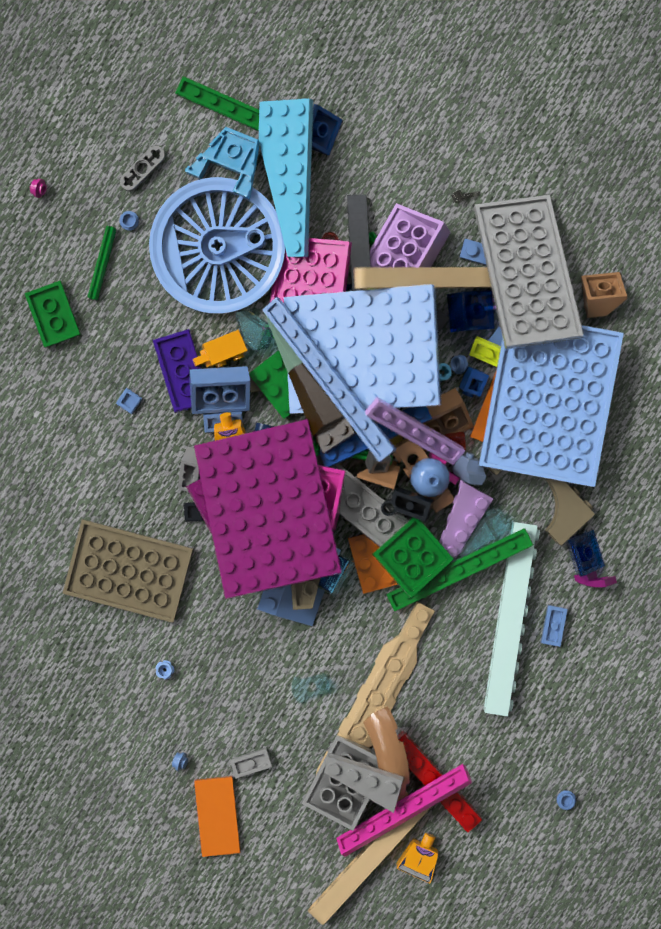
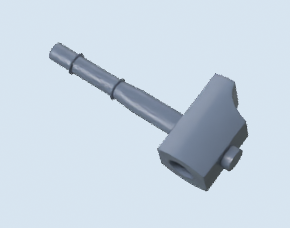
M466 452V454H462L455 464L452 465L453 474L467 484L482 485L486 475L483 466H479L480 460L475 458L473 453Z

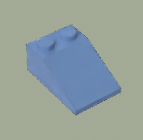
M291 585L264 590L257 610L312 626L325 590L318 588L313 609L293 610Z

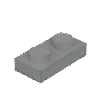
M267 747L230 759L236 779L272 767Z

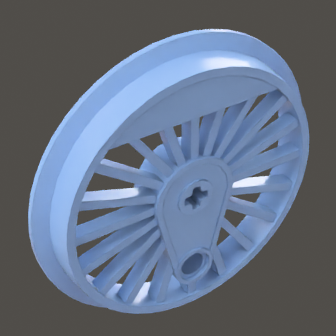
M204 178L181 187L161 206L150 232V259L155 274L162 286L173 298L183 305L205 313H230L255 303L272 287L284 261L285 245L277 212L268 199L252 187L250 199L242 196L238 197L226 226H223L227 193L235 194L232 190L238 181L231 178ZM222 192L219 226H216L210 193ZM206 194L212 227H209L194 200L195 197ZM243 199L254 204L234 227H230ZM188 201L192 203L206 228L205 231L180 209ZM257 209L265 216L264 219L248 228L241 227ZM178 212L201 233V236L175 225L174 214ZM268 223L271 234L264 235L258 228ZM176 230L199 241L177 240ZM255 234L261 237L260 241L256 244L250 241L251 237ZM265 240H273V251L260 250L264 246ZM216 242H219L220 245H223L220 247L219 251L213 248L216 246ZM179 245L198 247V249L180 252ZM200 253V255L182 264L181 257ZM252 253L272 257L269 267H266L244 256ZM203 259L185 279L184 269ZM240 259L266 273L259 282L236 260ZM231 262L256 285L247 293L232 269ZM208 263L194 295L189 294L187 284ZM213 265L210 300L200 299L198 296ZM224 265L230 271L242 296L231 299ZM218 266H220L226 296L225 301H214Z

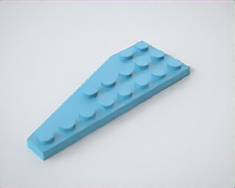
M313 99L260 102V148L287 257H308Z

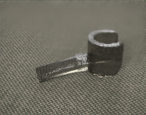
M458 190L451 197L455 203H460L465 199L480 196V193L476 191L463 195L461 190Z

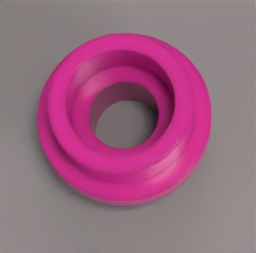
M34 179L30 185V193L36 198L42 197L46 193L47 185L43 179Z

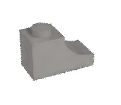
M187 447L181 459L178 490L189 492L186 486L200 479L195 449L192 447Z

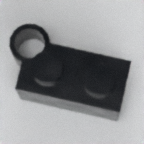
M398 487L394 490L392 499H387L381 505V511L386 516H392L399 512L425 522L430 516L435 500ZM386 503H391L394 506L393 512L386 509Z

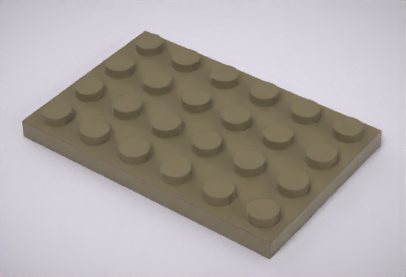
M82 519L62 594L174 623L194 548Z

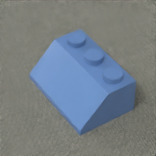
M248 366L190 369L192 414L250 411V377Z

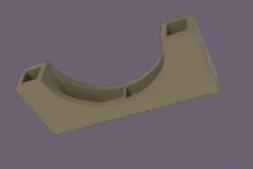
M487 467L494 475H497L501 471H503L500 469ZM544 478L552 490L555 501L554 515L545 531L558 545L562 546L595 514L592 511V505L587 500L583 502L579 497L580 492L574 486L570 487L564 481Z

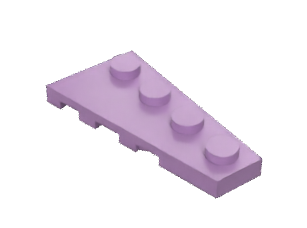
M462 480L459 483L458 494L455 495L453 500L454 505L451 514L449 513L446 529L443 530L439 541L454 559L451 563L456 560L493 500L491 496Z

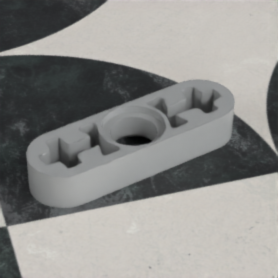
M159 146L149 148L121 176L120 184L122 188L126 191H134L165 160L164 150ZM160 151V159L154 158L151 161L154 165L151 167L150 163L145 159L148 157L151 160L153 158L152 152ZM140 164L148 166V171L145 174L138 172L137 169ZM134 171V172L136 173V175H137L138 177H140V179L138 180V179L135 177V178L132 180V182H133V185H132V186H130V185L125 186V184H126L125 179H126V178H128V179L133 178L134 175L132 174V172Z

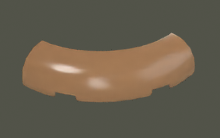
M387 706L371 714L363 723L375 750L378 769L404 777L398 801L408 796L406 784L409 783V768L404 744L398 740L395 731L398 729L397 724Z

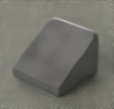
M369 451L365 461L368 472H387L392 458L388 456L385 460L379 462L373 453Z

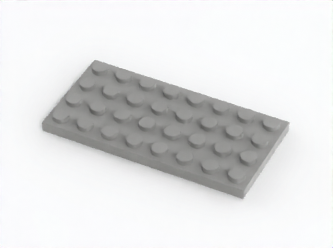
M550 195L475 204V216L505 349L582 339L583 331Z

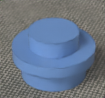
M126 211L120 216V225L125 230H134L139 224L138 216L132 211Z
M464 355L454 356L450 364L451 369L456 374L464 373L468 367L467 358Z
M176 753L172 761V767L178 772L181 769H185L188 763L186 753Z
M561 791L557 795V804L561 809H572L576 804V797L571 791Z

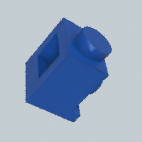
M468 366L459 388L463 390V394L469 397L474 395L481 397L489 375Z

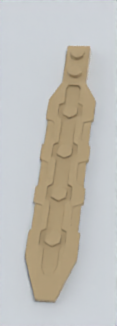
M417 601L400 634L383 645L365 684H362L356 695L357 699L348 716L342 721L337 735L368 748L373 746L363 722L371 714L388 706L390 711L396 703L395 699L404 682L410 677L417 664V643L435 612L433 609ZM326 751V753H325V755H324V757H323L321 763L319 764V766H318V768H317V771H316V775H317V773H318V771H319V769H320V767H321V765H322V763H323V761H324V759H325V757H326L328 751Z

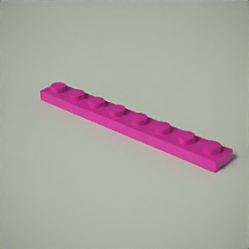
M461 764L398 801L394 813L385 809L356 826L353 831L349 830L337 837L341 855L344 857L348 856L470 785L472 781L467 767Z

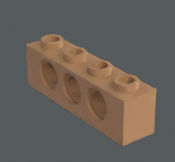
M405 438L394 445L396 450L393 455L398 462L402 461L405 468L403 470L410 479L414 465L428 457L421 446ZM411 454L417 455L414 463H408V457ZM448 488L436 497H428L435 500L432 508L436 513L454 500Z

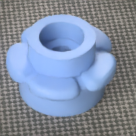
M164 660L156 665V675L159 678L169 679L171 674L174 673V666L171 665L170 661Z

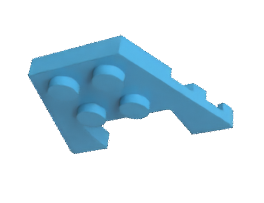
M225 127L209 144L210 147L203 154L200 153L196 157L197 160L191 167L188 166L185 172L198 179H202L210 163L241 174L232 191L239 196L250 199L260 142L258 139Z

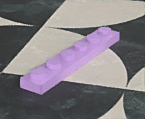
M378 397L375 398L365 411L368 417L452 465L465 452L461 445Z

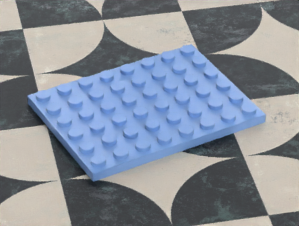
M435 285L284 297V305L365 409L371 405L376 397L394 407L441 405ZM288 374L290 413H304Z
M581 325L583 331L582 339L505 349L502 338L479 466L595 487L624 333Z

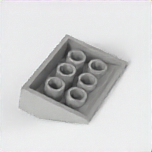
M337 735L302 804L353 831L369 799L324 773L328 755L332 753L378 768L375 750Z

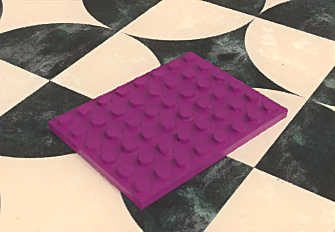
M308 419L194 446L225 599L342 573Z

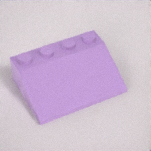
M396 203L370 248L371 268L431 267L451 232L444 222Z

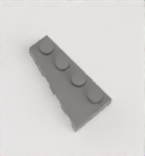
M329 753L324 770L325 774L394 813L404 779L403 776Z

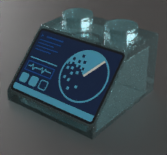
M342 553L338 555L342 573L322 577L318 585L334 597L337 596L354 564L353 559Z

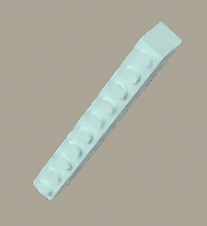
M512 522L511 534L526 528L535 545V541L539 540L540 535L537 525ZM534 545L508 557L506 561L483 709L485 713L508 716L509 711L512 712L513 709L511 693H515L516 689L514 674H518L519 662L516 661L517 655H521L522 643H519L520 635L523 636L525 631V624H522L523 617H526L528 612V605H525L526 598H529L531 593V587L528 584L529 579L533 578L534 568L531 565L532 560L536 559L537 549L534 548Z

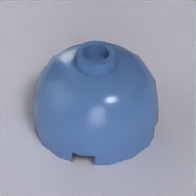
M424 458L418 461L411 471V484L420 495L436 497L442 494L448 487L450 481L449 472L446 466L437 459Z

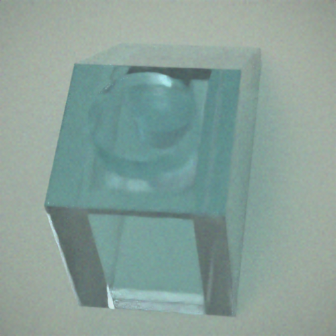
M249 310L236 311L235 316L243 341L255 351L269 348L273 338L269 324Z

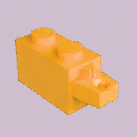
M239 329L202 345L203 350L200 351L201 356L194 358L193 363L195 367L205 364L206 368L209 366L220 368L227 365L226 361L233 359L237 361L244 358L247 348Z

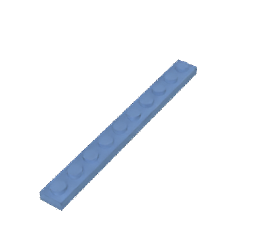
M279 297L273 299L263 309V312L379 462L385 460L396 450L394 445L377 423L366 415V409Z

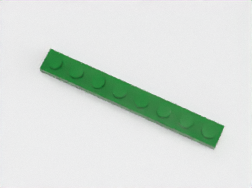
M523 528L448 564L412 598H409L401 587L386 595L395 612L534 544L526 528Z

